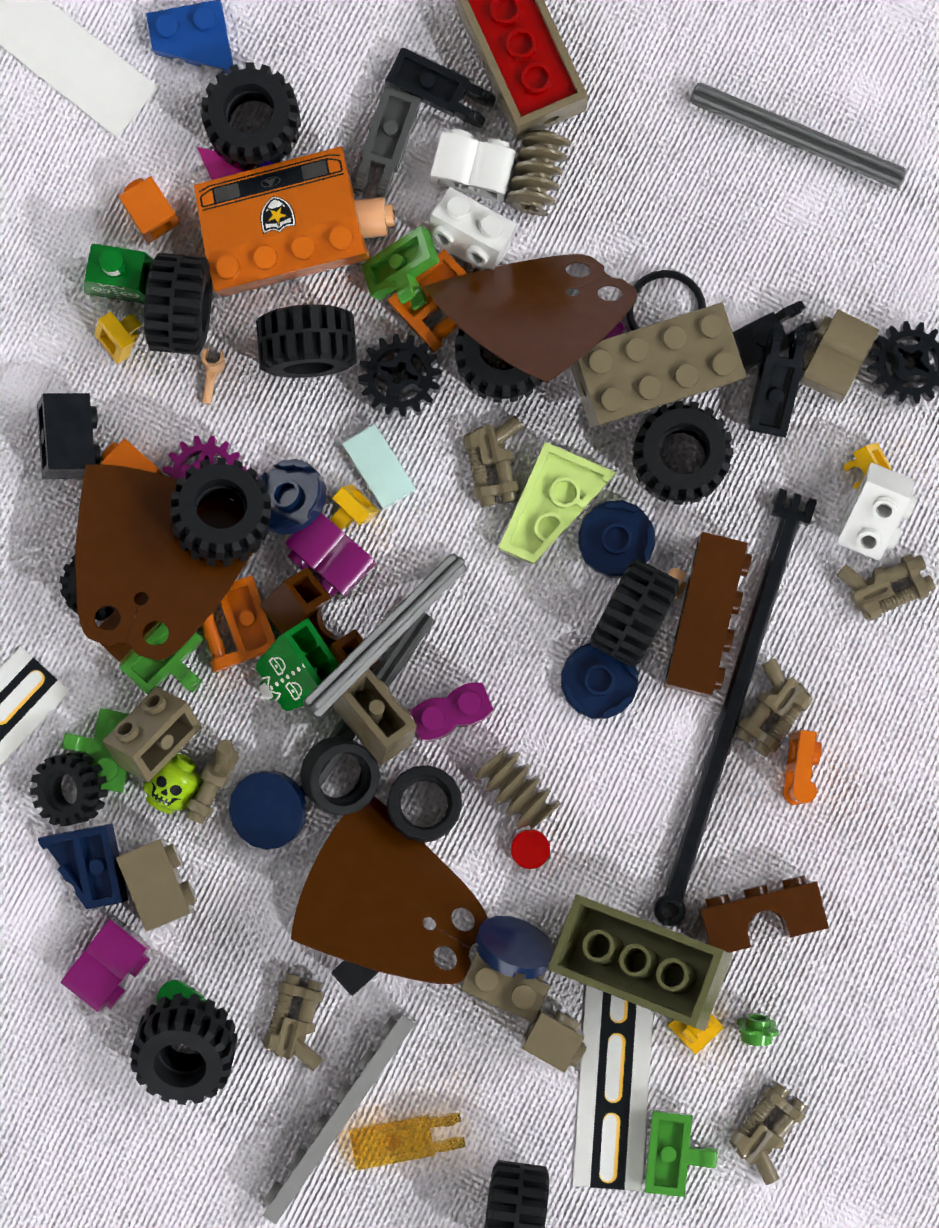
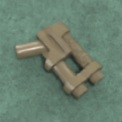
M515 415L495 430L493 425L489 424L484 428L481 426L475 429L473 433L469 432L463 436L464 449L468 451L474 488H476L473 490L474 498L476 501H480L481 508L495 506V497L498 496L502 497L503 504L518 501L517 493L520 492L519 482L513 479L510 462L514 461V457L511 451L505 449L504 444L507 439L523 428V425ZM495 465L499 484L489 486L485 467Z
M909 554L901 557V563L887 569H883L881 566L875 568L872 577L866 580L847 564L836 574L837 577L855 591L851 594L850 598L855 603L856 609L862 612L863 617L867 621L875 620L881 617L882 613L895 609L900 605L903 606L907 602L925 599L929 597L930 591L935 590V584L931 576L922 577L920 571L926 569L925 561L921 555L913 557ZM908 577L910 586L894 592L890 584Z
M775 658L762 664L773 688L769 694H759L756 698L759 703L747 719L742 717L737 724L740 729L735 734L747 744L752 738L758 741L754 750L764 757H767L770 752L775 753L783 736L790 730V727L795 723L797 717L802 714V711L808 709L812 703L811 700H813L811 695L805 692V687L801 682L798 683L794 677L785 678ZM772 712L780 719L777 720V723L767 734L760 727Z
M222 740L218 743L201 776L204 781L195 799H190L187 808L190 810L186 817L199 824H203L206 817L211 818L214 812V808L211 805L215 801L217 792L220 790V787H225L231 772L239 760V752L234 749L232 742L229 740Z
M286 973L284 981L279 980L277 991L279 993L272 1020H270L269 1031L265 1032L263 1038V1047L269 1051L273 1050V1053L280 1058L284 1057L289 1060L295 1055L308 1068L314 1071L324 1059L304 1042L307 1034L315 1032L316 1024L312 1022L318 1002L322 1003L325 992L321 991L323 983L308 979L306 987L300 986V976ZM293 996L303 998L297 1019L287 1016Z
M778 1082L772 1089L768 1086L763 1093L764 1098L752 1110V1113L747 1117L748 1119L745 1120V1123L740 1126V1129H735L729 1140L732 1147L738 1149L736 1153L741 1159L744 1158L750 1165L756 1164L765 1185L772 1184L780 1179L768 1154L772 1152L773 1148H783L786 1144L783 1140L796 1122L802 1123L806 1117L803 1113L808 1107L797 1097L791 1103L787 1102L785 1098L790 1092ZM776 1105L784 1112L773 1127L769 1129L762 1122L765 1121L768 1114L770 1115V1112Z

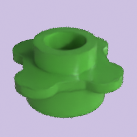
M753 1013L748 1014L746 1018L737 1019V1025L741 1026L739 1027L740 1039L746 1044L768 1046L772 1044L773 1037L779 1034V1030L775 1028L776 1022L770 1020V1017L767 1015Z

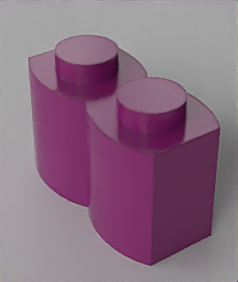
M322 513L310 526L294 533L285 543L291 550L287 557L301 570L306 567L314 570L320 576L318 582L332 597L338 592L346 598L376 564L375 560Z
M475 682L456 688L447 698L425 700L415 706L410 714L417 725L416 731L422 742H432L448 736L456 727H469L483 722L492 714L493 707L483 683Z
M109 919L60 983L96 1012L101 1011L105 1006L112 1009L126 992L121 986L131 974L136 978L151 960L146 956L151 946L117 919Z

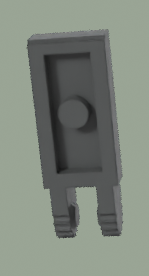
M388 87L384 88L360 156L362 162L355 179L354 190L363 192L368 184L371 166L374 165L384 169L377 185L376 197L386 198L394 172H398L422 103L421 98Z

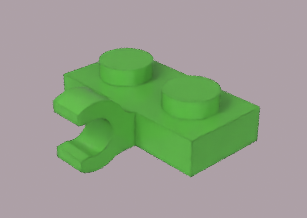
M420 225L361 264L371 297L380 301L396 291L398 299L402 304L410 300L412 309L417 310L427 303V297L423 288L417 282L416 277L439 263L430 230Z
M162 623L149 636L146 642L155 646L163 644L169 634L166 625ZM195 632L177 652L163 660L149 659L134 652L119 668L147 695L156 687H159L170 674L187 690L193 693L203 681L183 661L204 639Z
M103 708L99 710L94 738L65 733L62 749L90 754L95 759L92 765L100 764L103 769L97 773L98 776H106L107 783L101 784V789L124 793L128 772L118 767L102 741L129 714Z
M652 1110L645 1193L685 1197L688 1165L716 1168L717 1149L690 1147L692 1114Z

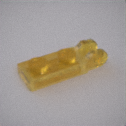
M460 1112L428 1117V1114L350 1129L356 1171L435 1156V1153L465 1147L464 1137L454 1136L433 1142L431 1128L449 1127L461 1122Z

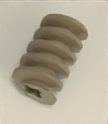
M532 130L523 135L522 144L524 147L518 153V158L521 162L515 164L514 173L516 176L510 182V187L513 191L507 193L506 202L515 210L523 213L548 216L549 213L542 209L543 205H554L555 199L547 195L546 192L559 189V184L550 178L551 176L563 175V170L555 166L554 163L566 162L567 155L558 149L559 147H570L571 141L551 131Z
M505 747L481 767L474 777L477 781L489 777L490 780L485 787L487 793L499 789L500 792L495 799L497 805L509 801L510 805L505 812L507 817L519 813L521 816L515 826L518 829L530 826L529 831H531L556 810L561 803L559 800L546 803L545 801L551 792L549 788L536 791L535 788L541 780L539 776L526 779L525 776L530 769L529 764L516 767L515 763L520 754L514 752L506 755L507 747Z

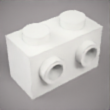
M449 187L431 214L428 230H430L435 245L480 270L488 268L494 270L510 248L517 224Z
M871 462L841 523L837 544L880 561L886 548L891 550L895 548L902 528L898 527L902 517L909 519L918 499V497L912 495L915 480Z

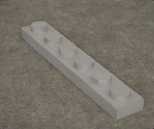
M405 1012L402 1013L399 1019L391 1015L378 1034L384 1041L376 1052L368 1048L355 1067L361 1074L353 1085L345 1081L332 1100L338 1107L330 1118L322 1115L309 1133V1135L315 1138L306 1152L301 1148L297 1150L286 1166L292 1172L283 1185L276 1181L263 1199V1202L269 1205L263 1216L275 1225L416 1024V1020Z

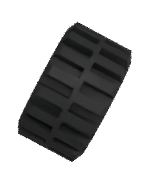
M245 62L246 69L239 70L237 64L230 66L231 73L225 75L222 71L215 76L217 84L209 83L206 88L208 97H202L201 103L203 113H201L202 122L215 152L219 156L224 155L227 163L234 165L235 161L239 162L240 168L249 170L250 164H256V168H259L261 164L269 160L273 163H279V155L281 153L288 156L292 151L291 143H297L299 138L298 128H301L300 111L290 83L286 84L284 76L278 71L273 75L270 66L262 64L260 70L256 69L254 62ZM248 101L266 103L274 110L273 117L267 126L257 132L245 133L238 131L229 122L232 113L239 105Z
M158 253L154 258L148 274L144 305V332L151 351L199 355L203 349L209 329L212 302V279L210 265L206 257Z
M296 305L272 310L256 320L259 369L268 374L288 378L319 377L342 372L357 363L354 315L346 309L331 305Z
M458 327V335L455 338L457 371L460 377L464 378L465 385L471 391L475 389L479 397L486 399L489 396L494 398L493 402L502 403V399H510V402L518 401L519 396L523 394L525 397L533 393V389L536 386L540 387L543 383L542 380L517 368L498 370L489 366L481 357V345Z
M676 401L670 407H667L666 404L659 407L656 413H651L645 419L634 442L632 462L633 467L635 466L637 470L636 477L638 481L644 482L646 485L644 489L649 494L654 492L659 495L658 499L666 502L668 499L674 501L676 505H682L686 501H690V504L698 502L700 498L708 497L719 487L731 466L730 461L733 457V448H731L730 443L732 436L730 432L725 431L724 426L726 423L720 417L717 420L713 416L714 411L709 407L703 410L698 408L699 403L691 401L690 405H683V401ZM675 433H685L697 439L705 453V460L701 468L689 474H680L670 470L663 463L659 453L660 445L665 437Z
M217 457V464L211 465L209 459L200 461V469L197 470L192 465L186 470V478L179 477L176 482L175 492L172 491L170 522L172 523V533L174 538L179 539V547L184 552L188 549L191 551L192 559L199 561L201 557L207 559L206 565L215 566L216 560H223L224 567L232 566L233 559L238 558L240 563L247 560L249 552L252 551L255 554L260 548L261 540L265 541L271 515L270 494H266L267 485L264 480L257 481V472L250 467L247 471L242 470L243 462L234 460L233 465L226 464V458ZM227 497L241 506L244 517L232 527L219 529L205 524L199 518L197 509L209 498Z
M638 558L631 561L591 635V646L631 667L639 664L678 592L679 580Z
M183 993L174 994L172 1000L165 996L158 999L157 1006L151 1004L146 1009L145 1015H142L131 1049L130 1057L132 1060L130 1065L132 1072H137L135 1078L140 1085L146 1084V1091L152 1096L157 1093L161 1095L162 1101L168 1103L170 1099L177 1100V1105H186L188 1100H192L194 1104L203 1102L204 1096L210 1099L216 1096L218 1089H223L227 1084L238 1041L237 1033H234L236 1026L233 1020H227L228 1012L223 1007L216 1009V1002L209 998L205 1002L199 1000L200 995L191 994L190 998H184ZM170 1045H187L199 1053H182L173 1049Z
M498 1160L492 1169L484 1228H545L549 1194V1173L547 1167Z

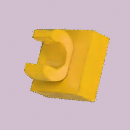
M110 311L98 319L94 336L118 365L130 357L135 342L134 339L139 336L137 330L142 325L133 313L119 322Z
M878 442L865 445L853 452L855 459L848 461L843 467L845 471L859 467L863 472V478L871 462L893 471ZM863 478L853 484L855 489L859 488Z
M351 484L343 486L332 498L341 508L331 517L330 521L340 530H343L344 527L347 529L354 521L359 525L370 522L380 510L359 489Z
M712 1014L705 1031L674 1019L667 1024L695 1055L724 1028Z

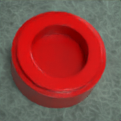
M524 830L513 839L511 855L519 866L526 869H535L542 866L549 858L550 844L546 836L537 830Z

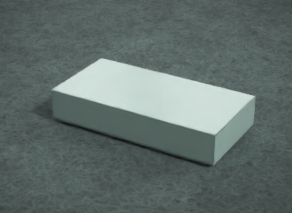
M376 424L371 425L342 443L345 451L383 511L416 491L415 486Z

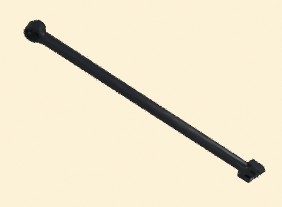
M779 488L771 515L780 517L776 535L664 895L657 899L653 907L656 919L663 924L667 919L663 913L664 906L667 903H674L677 906V914L673 918H669L667 926H675L685 917L684 895L799 524L810 525L817 503L816 499L809 497L805 505V511H800L798 509L802 495L794 493L790 507L783 504L787 498V490Z

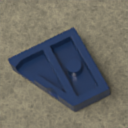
M113 823L38 838L42 849H48L58 862L60 867L57 870L65 881L74 887L76 896L86 909L128 901L124 877L116 860V857L119 856Z

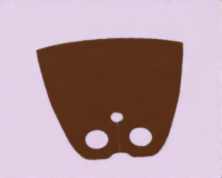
M583 254L557 255L496 266L494 270L488 268L424 286L436 305L472 339L515 368L547 383L600 343L629 312L638 294L637 290L625 280L609 276L604 271V265L591 256ZM581 263L590 268V274L584 277H574L566 272V268L570 264ZM605 286H612L620 289L623 295L618 300L608 301L598 295V290ZM576 288L579 290V294L570 296L566 293V290Z
M86 465L78 515L75 570L79 621L84 634L89 639L108 646L116 643H126L133 647L138 655L153 660H163L170 657L194 635L219 605L253 552H249L247 560L240 563L238 558L233 559L232 566L225 567L223 566V560H216L215 566L206 565L207 559L201 557L199 561L192 559L189 549L184 552L179 547V539L174 538L172 523L170 522L172 491L175 492L178 479L129 467ZM221 496L207 499L197 509L199 518L205 524L219 529L232 527L244 517V512L237 502ZM139 592H144L148 596V602L143 606L137 605L134 601V596ZM112 606L119 611L121 620L115 629L108 631L97 626L95 614L101 607ZM160 621L168 628V638L163 644L155 646L145 641L143 629L149 622Z
M373 796L370 803L358 812L343 815L320 850L306 879L297 904L291 940L378 972L434 984H457L466 977L471 966L470 948L475 944V937L480 925L488 917L471 890L424 842L420 843L406 839L395 830L388 818L387 806ZM465 908L472 913L475 923L471 930L462 931L455 927L452 922V913L455 909ZM426 917H430L435 921L436 927L434 930H428L424 927L423 920ZM445 946L454 951L457 962L453 969L444 970L436 965L433 955L438 947Z

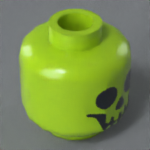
M177 753L149 782L144 781L143 790L147 794L146 801L155 809L166 814H173L174 811L187 809L190 799L194 798L202 782L201 776L195 770L196 762L184 754Z

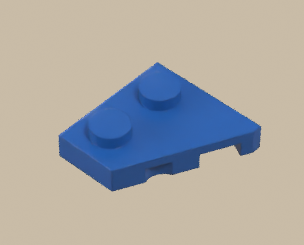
M221 0L146 13L152 49L155 55L169 59L180 58L191 65L201 67L202 64L220 69L225 74L231 73L229 67L234 64Z

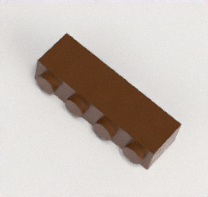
M701 532L699 535L663 687L707 698L713 695L714 690H721L726 668L719 667L723 652H730L734 637V630L728 629L731 614L738 615L743 598V592L737 591L740 576L747 577L752 559V554L746 553L748 542Z

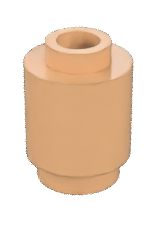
M385 197L355 200L363 237L389 236V228L396 226L393 204L387 205Z

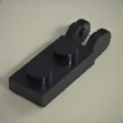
M404 47L401 48L385 79V85L419 97L422 103L452 117L456 115L460 120L482 128L486 119L478 111L461 104L465 94L481 105L492 107L497 99L491 92L471 83L469 78Z
M802 300L781 309L777 313L773 311L733 332L745 371L761 363L763 353H766V342L771 325L774 323L780 324L790 318H794L806 309ZM813 321L797 327L805 329L807 336L817 330ZM783 330L784 336L779 353L789 349L794 330L787 335Z
M774 323L771 325L768 333L766 353H763L745 429L786 438L804 365L802 357L807 331L801 328L794 330L789 346V358L779 356L784 329L783 325Z

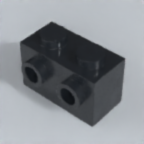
M43 393L37 403L42 480L83 479L86 465H100L101 460L99 443H94L93 429L97 428L98 423L96 406H91L90 393Z

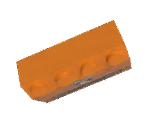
M342 146L194 184L205 255L210 265V275L214 291L221 297L370 259L358 218L354 191Z

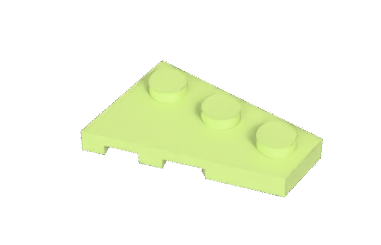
M545 442L498 550L534 565L616 475V472Z

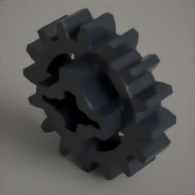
M904 321L900 326V332L895 327L890 326L886 330L887 338L879 335L874 341L879 349H871L868 357L876 361V363L867 368V373L877 374L878 378L871 385L873 388L883 385L885 388L882 395L883 399L894 394L896 395V405L900 406L906 398H909L912 407H916L920 403V396L927 402L935 398L933 390L939 392V343L935 340L938 334L936 328L927 334L924 332L923 322H920L914 330H911L909 322ZM912 340L918 343L914 345H904L902 342L899 341ZM929 351L933 356L935 367L930 364ZM909 358H912L916 363L914 368L909 371L904 365ZM885 360L891 364V377L886 370ZM915 382L919 386L923 385L922 387L918 388H906L902 386L905 383Z
M394 334L393 343L387 344L383 338H380V349L378 351L370 347L366 350L371 359L370 362L360 361L359 363L360 369L367 372V374L358 376V383L360 385H368L361 392L363 398L369 399L374 397L371 404L372 409L376 411L381 406H384L386 418H390L394 411H399L401 419L405 420L407 410L410 409L417 416L421 415L420 404L423 402L426 405L432 406L433 399L429 393H440L441 390L440 385L433 381V379L442 377L441 369L432 368L438 362L437 355L426 356L428 344L424 342L419 347H416L413 335L409 336L406 343L400 341L398 334ZM398 353L396 358L388 362L382 361L385 357ZM414 357L424 366L426 376L415 370L413 366ZM400 369L405 370L408 379H402L400 384H395L391 374L398 375ZM374 378L385 383L387 387L386 397L376 388ZM411 392L418 393L411 399L401 401L403 396Z

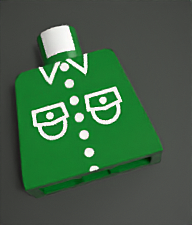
M91 244L84 279V294L145 304L147 279L154 259L142 251ZM144 273L147 274L145 283H144Z
M309 618L280 635L256 663V670L263 679L259 684L261 695L270 701L277 700L285 711L302 707L303 700L339 665Z

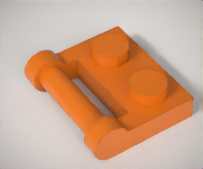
M445 249L437 255L439 263L416 277L417 282L426 294V304L414 310L410 300L405 304L399 301L397 292L387 300L392 309L417 334L423 343L426 342L428 344V349L433 353L442 346L441 341L458 326L446 316L432 330L428 328L424 321L435 313L439 307L432 300L424 286L467 274Z
M253 575L235 581L220 602L237 651L229 654L226 653L213 613L201 625L212 657L209 663L213 673L227 670L235 665L263 656L276 641L269 618L260 607L263 601Z
M799 730L790 734L783 785V798L788 804H806L816 798L817 788L811 781L813 765L818 766L821 758L822 743L816 741L817 732Z

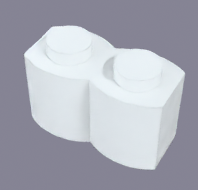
M451 129L450 133L441 132L430 174V183L442 188L449 189V187H452L459 192H467L478 197L504 202L516 156V151L510 148V144L495 138H490L487 142L472 139L473 135L461 129Z

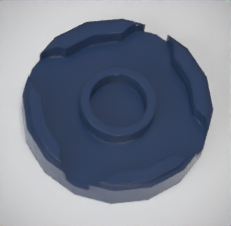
M298 459L278 462L273 465L274 469L268 474L264 472L257 480H264L267 485L266 494H270L271 498L269 532L280 535L297 533L310 526L320 515L325 505L327 488L323 477L308 462Z
M623 500L606 501L593 508L583 518L578 532L579 551L584 562L596 573L609 578H622L627 566L634 559L638 558L645 563L650 560L655 547V529L651 520L637 505Z
M591 642L578 647L567 658L561 672V690L566 702L578 714L590 719H608L622 713L633 702L638 689V671L636 666L631 667L591 646Z
M265 770L255 772L241 780L231 794L229 806L231 822L240 838L251 846L265 850L280 848L297 838L303 829L307 816L305 815L304 807L306 800L296 781L286 774Z
M494 916L486 919L480 925L475 937V943L479 945L477 952L481 959L492 969L506 976L514 977L516 973L526 974L524 979H534L542 976L547 971L554 953L551 941L538 927L525 920L511 916Z

